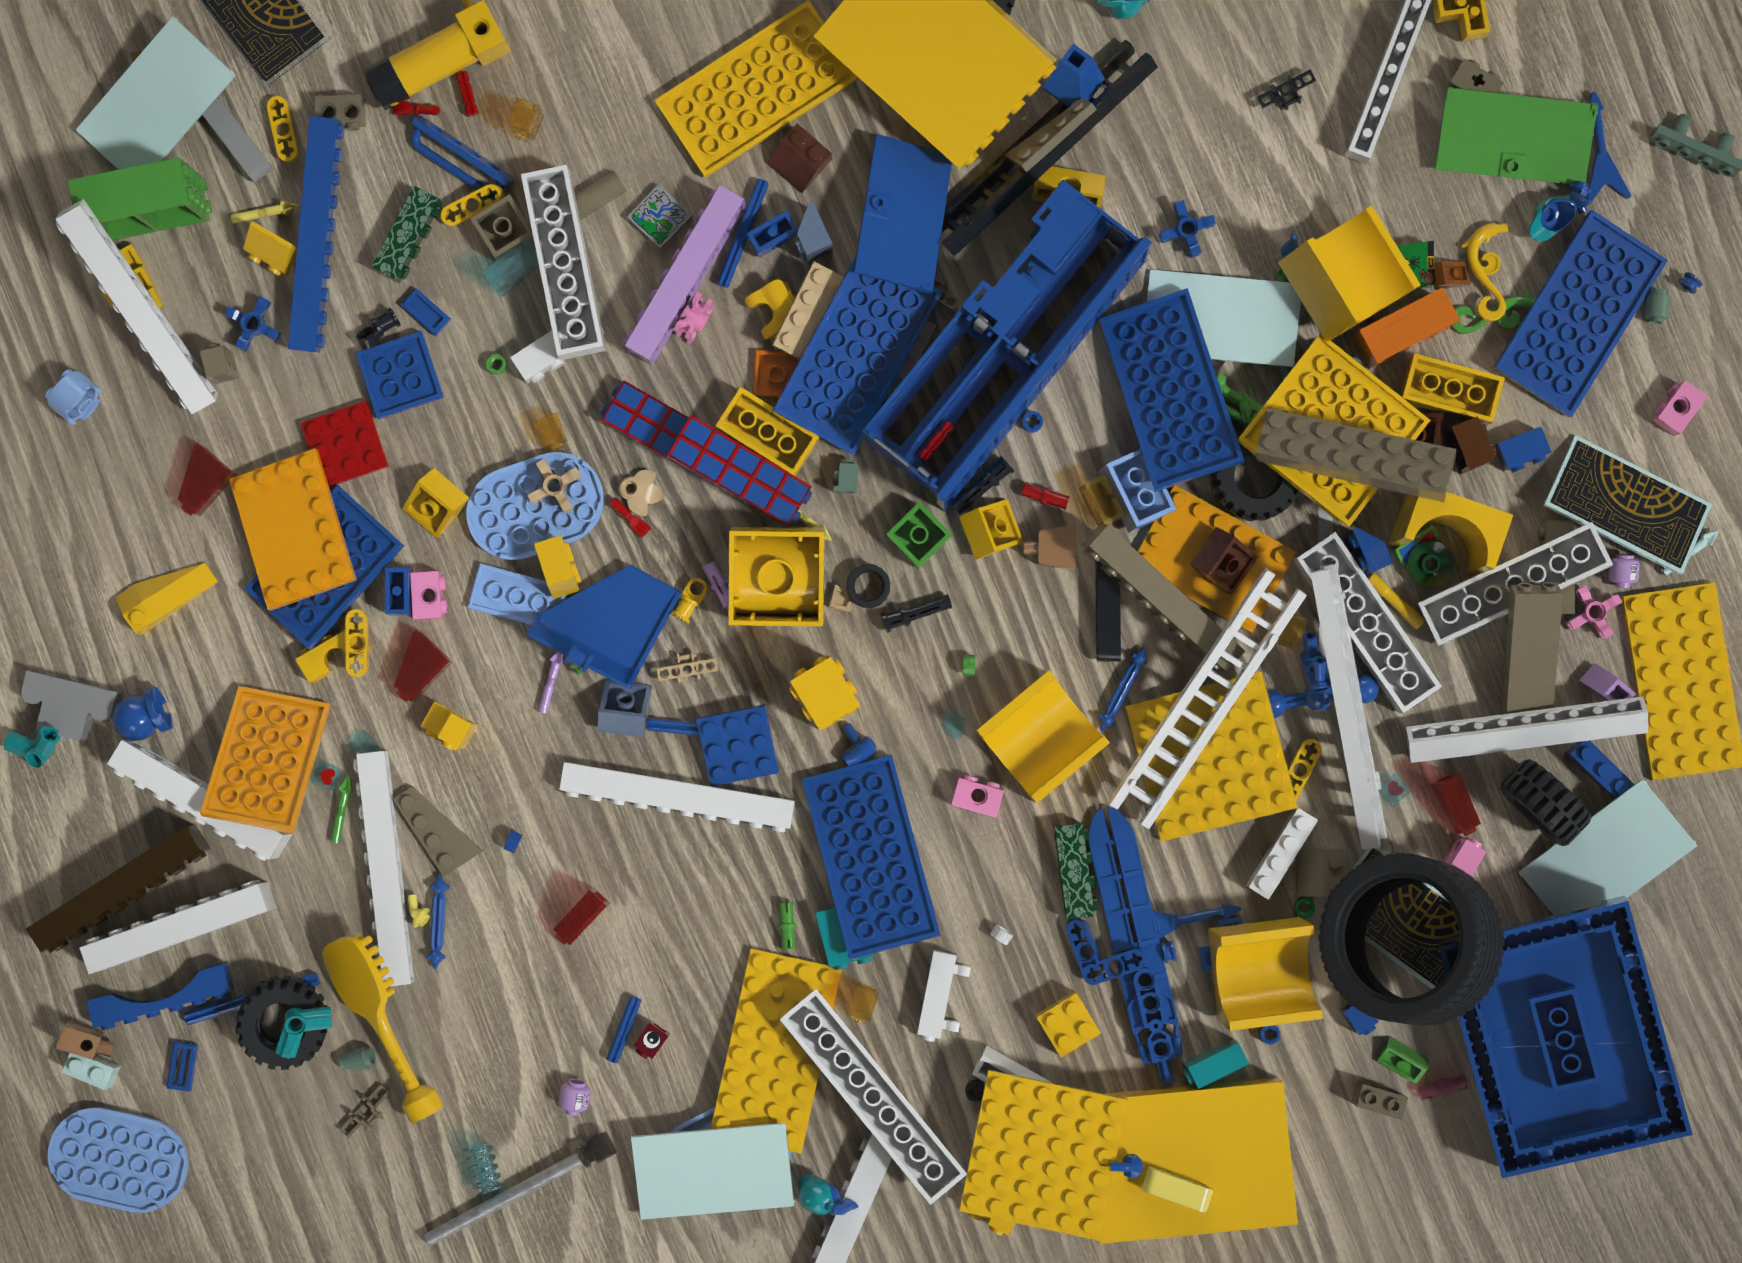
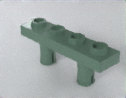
M1680 114L1673 130L1659 124L1652 132L1649 141L1654 142L1658 147L1670 149L1680 157L1693 159L1699 165L1718 170L1724 176L1734 178L1742 170V160L1728 154L1735 137L1730 133H1722L1716 148L1688 137L1686 133L1692 121L1689 115Z

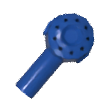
M851 723L843 727L853 744L842 753V757L849 766L856 765L865 759L867 760L869 756L877 751L874 741L868 736L860 739Z

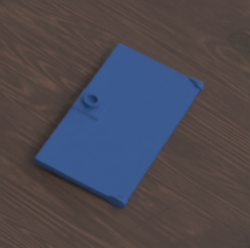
M880 134L875 135L853 273L916 289L923 293H933L952 162L940 151Z

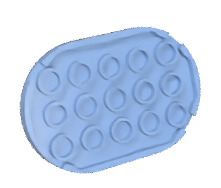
M563 452L546 453L498 469L482 478L475 486L468 500L466 510L467 523L474 540L486 552L505 560H522L537 555L535 543L561 535L563 542L568 541L571 544L589 534L601 517L604 506V491L598 475L584 460ZM542 459L546 460L555 475L562 476L575 467L582 475L581 478L566 485L565 495L574 508L567 513L563 511L556 497L549 495L533 505L527 496L543 487L545 478L536 465ZM553 480L549 484L551 492H557L561 487L559 480Z
M89 1107L71 1114L57 1126L48 1147L51 1174L53 1173L59 1183V1187L64 1192L78 1200L128 1212L145 1213L165 1206L179 1194L188 1176L189 1158L187 1149L179 1134L172 1127L160 1120L115 1109Z

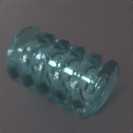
M488 1142L476 1144L463 1150V1152L471 1153L465 1160L474 1163L468 1170L476 1171V1174L470 1178L471 1180H478V1183L473 1186V1189H481V1192L477 1195L495 1191L504 1185L502 1181H496L501 1177V1173L493 1172L499 1166L497 1163H491L496 1159V1155L488 1154L494 1149L492 1145H486Z

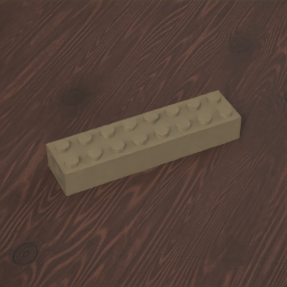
M1267 408L1256 450V458L1259 462L1445 502L1456 458V449Z
M1099 524L1081 544L1085 548L1083 553L1092 561H1099L1102 564L1100 568L1107 575L1117 577L1120 580L1117 584L1126 592L1134 593L1136 595L1135 600L1142 607L1152 609L1154 612L1151 615L1160 623L1168 624L1170 626L1169 631L1176 638H1181L1188 642L1185 646L1191 652L1205 657L1223 630L1109 525ZM1233 639L1225 649V651L1238 659L1245 652ZM1220 656L1212 670L1227 672L1234 664Z

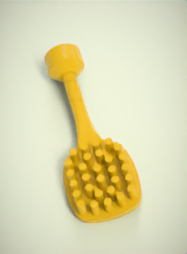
M358 934L356 936L340 937L327 944L322 951L326 970L345 1005L352 1012L367 1019L386 1049L407 1090L402 1108L409 1122L415 1123L441 1109L444 1104L435 1088L419 1084L391 1029L385 1013V1005L387 999L395 993L393 987H390L394 984V980L392 977L384 981L382 980L389 973V969L386 966L380 970L377 969L379 965L384 963L382 956L372 959L373 955L379 952L378 947L365 948V946L373 941L371 936L364 937L362 934Z

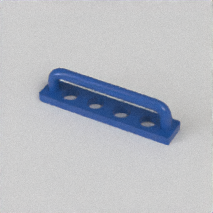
M421 115L414 117L411 121V124L415 126L411 134L413 148L473 189L478 190L486 185L422 144L420 136L423 132L497 180L496 185L502 189L505 186L513 185L515 177ZM490 189V194L487 197H495L498 193Z

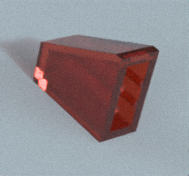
M198 442L193 447L177 500L183 504L181 508L190 516L195 514L201 517L230 483L229 479L234 478L237 474Z
M418 629L412 633L394 684L398 689L396 694L405 702L408 700L415 702L453 663Z
M1450 773L1431 783L1430 785L1455 833H1463L1464 836L1475 832L1477 830L1476 826L1480 825L1481 822L1461 775Z
M595 888L590 889L553 929L556 932L554 936L563 945L566 943L572 945L611 903Z

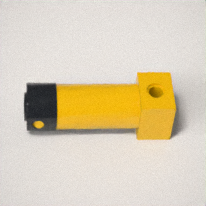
M461 0L465 10L455 14L457 22L363 69L372 93L385 111L480 61L482 66H485L511 52L484 0L474 5L471 0Z

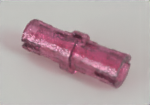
M1464 1074L1448 1079L1439 1078L1437 1082L1418 1086L1422 1101L1440 1095L1445 1097L1448 1096V1093L1468 1089Z

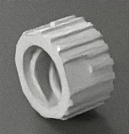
M997 924L990 933L992 937L1005 945H1008L1013 937V934Z

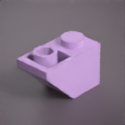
M1595 663L1579 679V682L1602 702L1633 698L1636 694L1619 678Z

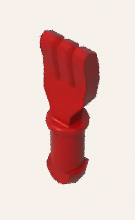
M404 101L393 107L392 115L409 116L416 113V115L437 116L440 114L441 109L437 105L416 104L415 106L408 101Z
M610 499L609 504L611 508H614L624 520L627 519L630 527L641 538L652 529L640 517L633 516L631 514L632 511H629L619 499Z

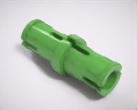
M787 902V912L785 903H778L780 912L778 929H781V950H788V940L789 949H796L794 928H797V925L794 923V902Z

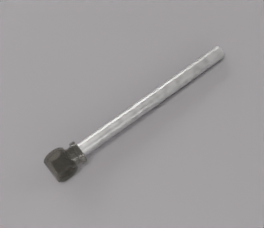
M606 1131L599 1133L586 1141V1145L577 1146V1152L425 1233L426 1243L431 1247L582 1165L588 1168L594 1161L599 1163L611 1157L617 1151Z

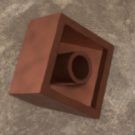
M797 123L780 142L769 159L768 164L803 193L833 157L826 147Z
M1216 527L1190 565L1209 581L1228 594L1233 595L1258 557L1235 536Z

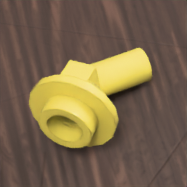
M408 895V907L412 916V925L415 928L418 926L423 927L430 919V909H418L417 895Z

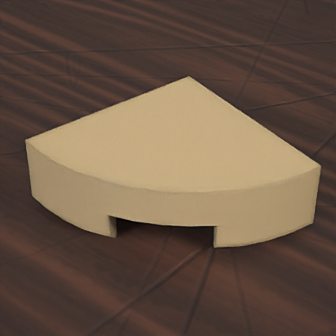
M834 584L828 607L851 613L852 604L847 592Z

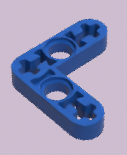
M1078 918L1072 920L1067 925L1068 938L1082 976L1088 984L1096 985L1132 973L1145 967L1148 963V954L1141 948H1134L1101 960L1089 924L1084 919ZM1076 924L1078 927H1083V930L1080 932V935L1082 939L1087 937V941H1083L1077 944V941L1081 938L1078 932L1074 933L1073 928L1076 927ZM1083 945L1091 948L1092 955L1090 958H1085L1081 955L1080 949ZM1134 953L1136 956L1142 957L1139 965L1137 962L1128 965L1126 963V960L1134 957ZM1112 960L1120 962L1121 970L1119 973L1111 971L1109 965ZM1092 968L1094 971L1104 968L1105 972L1097 975L1096 979L1089 975Z

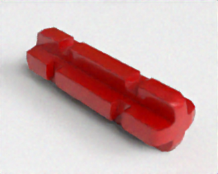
M467 71L458 72L455 76L457 83L460 84L458 87L462 102L465 105V113L468 117L475 116L479 112L477 105L474 104L476 101L472 86L469 83V75Z
M944 421L940 426L941 429L937 430L928 440L926 447H923L918 452V456L922 460L928 462L933 456L932 453H936L946 441L947 435H951L955 430V426L951 422Z

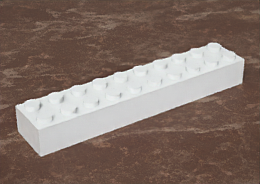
M817 989L812 991L780 1018V1021L930 1205L967 1175Z

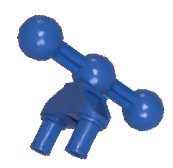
M1305 632L1302 635L1304 651L1300 654V661L1306 686L1304 692L1283 696L1277 690L1267 691L1275 719L1281 717L1288 708L1307 706L1313 711H1323L1334 701L1327 660L1317 650V636L1314 632ZM1359 675L1358 681L1362 702L1367 704L1378 696L1379 686L1373 677Z

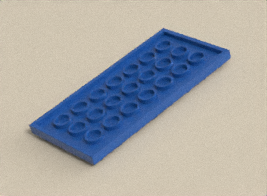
M1590 210L1493 368L1562 414L1572 417L1668 260L1594 210Z
M856 256L772 409L777 414L852 455L856 453L864 438L863 428L867 426L878 412L943 292L934 286L933 293L927 294L916 289L853 273Z
M1188 288L1099 318L1155 492L1245 462Z
M892 755L802 779L849 960L941 936Z

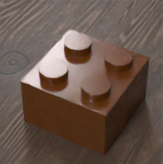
M1478 416L1447 429L1450 443L1449 448L1456 449L1455 462L1460 474L1496 460L1495 455L1497 452L1492 442L1488 441L1486 437L1487 427L1483 420H1479Z

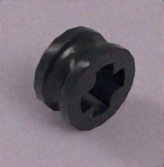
M977 1079L969 1081L965 1088L966 1097L973 1102L981 1101L985 1084ZM974 1084H977L978 1088H982V1092H979L977 1097H974L973 1093H969V1089H972Z

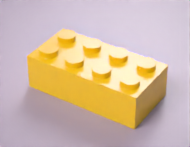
M1414 353L1409 357L1399 395L1413 406L1465 420L1478 416L1479 420H1483L1485 425H1489L1494 421L1505 377Z
M740 387L717 422L716 428L746 448L792 475L797 476L820 440L819 436L772 411V406Z

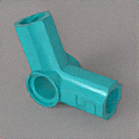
M43 726L35 740L16 732H10L6 737L4 750L24 757L26 762L34 768H41L56 750L55 747L60 739L58 735L59 730L53 726Z
M331 1006L304 1010L296 1007L289 1009L285 1014L284 1025L275 1053L284 1058H295L303 1032L333 1028ZM298 1018L302 1022L298 1025H293L289 1021Z

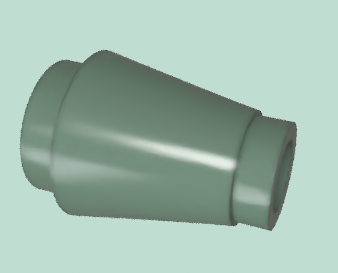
M366 1046L339 1056L341 1069L369 1070L370 1067L376 1064L373 1048H367Z

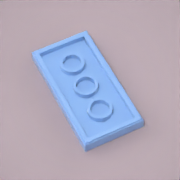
M479 563L467 608L531 625L537 615L567 599L568 595L553 599L545 580Z

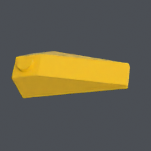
M202 563L133 584L115 598L123 617L134 633L144 635L219 581L207 564Z

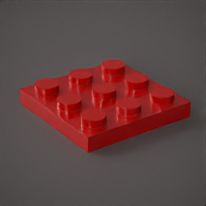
M367 401L300 423L309 450L315 448L319 452L329 487L389 467Z

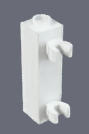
M933 950L917 1034L921 1035L922 1040L935 1042V1038H941L942 1029L953 1032L959 1031L960 1022L944 1019L953 974L969 977L971 970L969 966L955 964L956 954Z

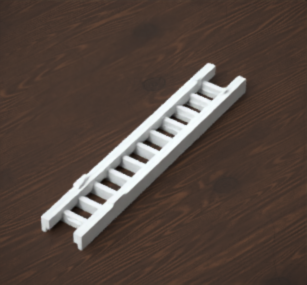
M1337 563L1319 566L1318 571L1311 572V578L1362 850L1379 848L1381 846L1380 840L1387 838L1379 794L1382 786L1379 771L1375 772L1344 605V598L1346 596L1345 592H1342Z
M1266 567L1109 799V804L1117 810L1128 793L1148 804L1150 808L1140 821L1141 825L1150 829L1307 596L1305 592L1297 588L1285 605L1281 602L1280 598L1269 591L1266 593L1265 589L1275 576ZM1260 597L1282 610L1273 625L1251 611ZM1247 617L1269 630L1260 644L1238 631ZM1233 637L1255 649L1247 664L1225 651ZM1220 656L1242 669L1234 683L1212 670ZM1207 676L1229 689L1221 702L1216 701L1199 690ZM1194 695L1216 708L1208 722L1186 708ZM1181 715L1203 728L1195 740L1174 727ZM1167 735L1189 748L1183 759L1161 746ZM1154 755L1176 767L1170 778L1148 766ZM1141 774L1163 786L1157 797L1152 796L1135 785Z

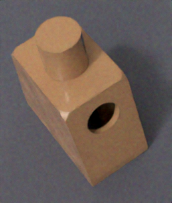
M1076 525L1039 530L1037 532V541L1024 540V554L1037 555V565L1074 571L1076 568Z
M69 1019L62 1030L56 1049L88 1059H94L97 1053L110 1057L115 1044L102 1040L104 1032ZM85 1040H90L93 1045H87Z

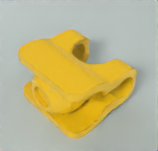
M779 279L768 283L747 296L744 300L748 308H757L764 304H768L772 308L773 318L761 330L764 339L776 337L795 298L789 284Z

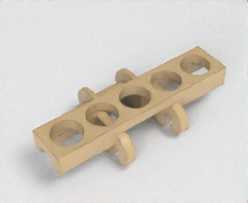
M693 650L688 655L680 656L677 653L675 661H678V665L656 669L658 681L677 678L678 683H682L681 677L697 675L698 680H701L700 674L719 671L717 659L695 662L697 654H694ZM692 659V663L681 664L683 660ZM713 662L715 664L714 669L708 670L706 663ZM700 664L703 665V670H702V671H700V669H699V665H700ZM684 666H691L692 671L690 674L683 672ZM672 669H676L677 675H672ZM668 670L669 676L662 678L660 672Z

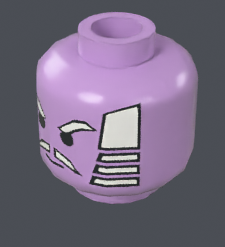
M1615 554V558L1611 559L1613 565L1608 568V579L1611 582H1615L1616 587L1630 588L1631 583H1636L1639 580L1640 562L1634 559V555Z
M569 1079L568 1082L561 1086L558 1104L565 1110L566 1114L579 1115V1112L587 1110L589 1106L591 1089L583 1080Z

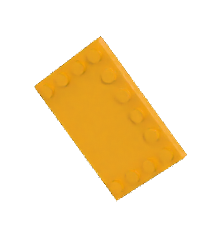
M311 449L229 479L268 610H275L357 580L317 449Z
M1176 485L1173 486L1169 495L1176 510L1153 522L1137 552L1189 600L1228 621L1265 567L1275 574L1265 592L1268 593L1269 591L1274 594L1297 552ZM1216 527L1235 536L1258 557L1233 595L1228 594L1209 581L1190 565ZM1260 597L1251 611L1261 617L1269 602ZM1247 617L1240 628L1253 633L1258 623Z
M238 686L201 807V816L294 834L331 708L330 704Z

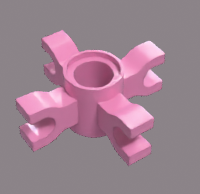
M699 291L694 296L692 304L689 303L674 328L678 337L683 332L686 333L685 338L688 339L687 342L689 344L694 341L696 332L700 333L715 307L712 304L713 300L710 298L706 303H702L704 299Z
M1586 585L1576 589L1575 594L1583 607L1581 608L1580 615L1565 622L1569 630H1574L1587 622L1594 624L1601 639H1606L1614 633L1606 623L1605 617L1607 610L1622 603L1619 595L1616 594L1603 602L1593 600ZM1591 606L1598 609V616L1595 619L1589 615Z

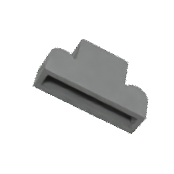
M27 670L21 689V695L25 702L29 704H42L36 730L40 731L43 726H53L59 730V741L67 742L68 738L77 741L87 740L92 719L112 720L113 712L117 703L121 701L123 694L122 692Z

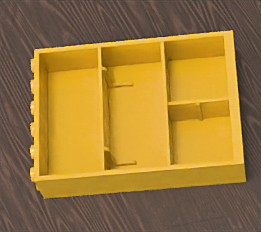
M843 0L814 35L823 46L959 169L964 165L968 168L977 159L979 148L984 150L995 138L992 136L994 131L996 130L999 133L1010 121L1007 118L1009 114L1015 115L1026 103L1023 101L1026 95L1030 97L1041 86L1039 80L1042 77L1044 79L1048 78L1057 68L1054 65L1057 59L993 0Z
M1278 1077L1210 1083L1200 1089L1195 1085L1105 1093L1128 1099L1116 1162H1122L1123 1158L1128 1154H1136L1142 1160L1143 1170L1135 1178L1124 1176V1172L1114 1171L1100 1241H1098L1099 1244L1298 1225L1284 1084ZM1148 1167H1155L1214 1189L1206 1213L1141 1190Z

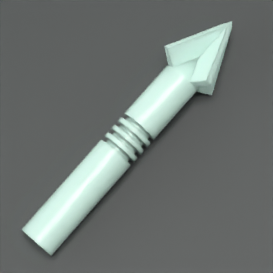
M1719 531L1701 534V539L1696 542L1690 557L1707 545L1712 546ZM1665 567L1660 568L1665 576L1672 572Z

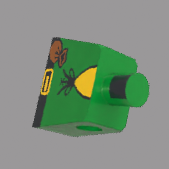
M1434 241L1398 246L1421 284L1419 287L1431 288L1434 285Z

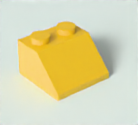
M251 222L243 247L249 253L247 258L257 264L263 261L269 265L267 269L278 276L281 273L288 276L296 263L297 248L257 223Z
M433 468L417 482L402 509L434 537L438 538L459 515L469 497Z
M1008 499L979 507L959 516L975 560L1024 543Z

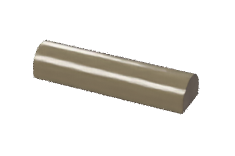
M612 171L575 195L580 220L626 192L615 171Z

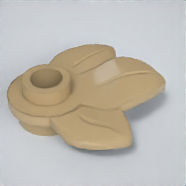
M641 470L634 477L624 478L619 484V493L623 498L627 499L629 509L640 516H647L648 504L658 503L664 499L662 490L653 484L656 473L651 470ZM630 484L635 486V490L632 493H628L626 490Z

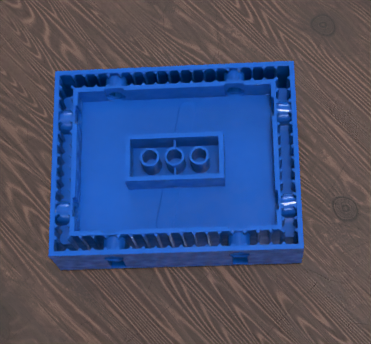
M1620 896L1601 901V905L1503 928L1504 955L1501 958L1502 965L1499 967L1497 978L1495 977L1494 985L1489 988L1488 994L1483 996V1000L1479 1004L1474 1005L1475 1007L1471 1011H1466V1014L1461 1017L1458 1016L1502 1178L1693 1135L1632 912L1626 897ZM1460 936L1439 941V949L1447 975L1457 958Z

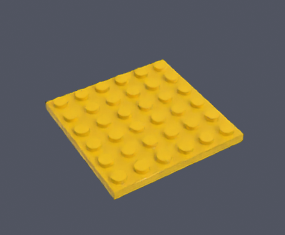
M1320 333L1237 440L1256 456L1267 408L1416 440L1430 419L1331 340L1326 342ZM1265 463L1346 528L1353 523L1378 490L1377 487Z
M1262 671L1253 674L1155 821L1161 842L1298 808ZM1237 678L1229 679V681L1234 683ZM1219 682L1199 688V690L1218 702L1222 701L1229 690ZM1181 692L1125 706L1138 756ZM1195 695L1186 707L1207 722L1216 710V708ZM1183 715L1180 716L1174 725L1175 728L1194 740L1203 729ZM1169 735L1161 744L1163 748L1181 759L1189 750L1188 747ZM1154 755L1148 766L1167 778H1170L1176 767L1157 755ZM1144 775L1148 793L1157 797L1163 786Z
M988 1070L959 1211L1100 1241L1114 1171L1109 1170L1110 1161L1116 1162L1128 1099Z

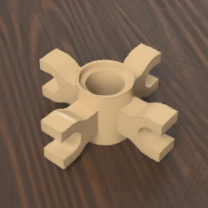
M545 459L537 462L536 465L545 480L543 487L527 495L531 503L535 505L550 495L556 497L565 513L574 509L565 492L566 485L582 477L579 470L575 467L564 475L558 476L553 474ZM553 480H559L561 483V487L557 492L549 490V484Z

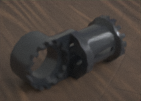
M388 308L387 312L381 316L371 318L372 324L363 328L362 332L361 330L359 333L357 332L356 339L362 349H370L376 346L384 332L394 326H401L391 308Z

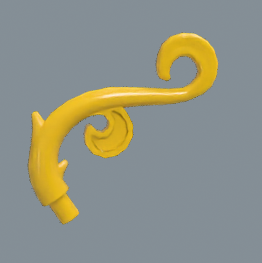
M1493 222L1483 225L1461 245L1462 248L1467 247V260L1474 276L1498 300L1499 306L1495 311H1490L1486 307L1487 301L1491 299L1489 295L1484 296L1477 305L1479 317L1488 322L1499 320L1506 311V303L1503 296L1487 277L1498 272L1501 263L1499 256L1490 252L1481 258V261L1487 262L1488 265L1486 267L1481 266L1478 260V251L1484 240L1488 243L1492 236H1497V233L1508 232L1507 223L1496 224Z

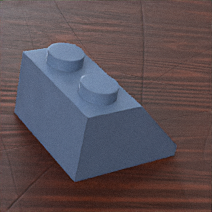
M813 201L807 206L797 233L798 241L795 242L801 259L805 257L808 263L833 252L832 242Z
M606 680L598 711V732L644 737L648 721L652 685L633 683L631 689H627L612 680Z

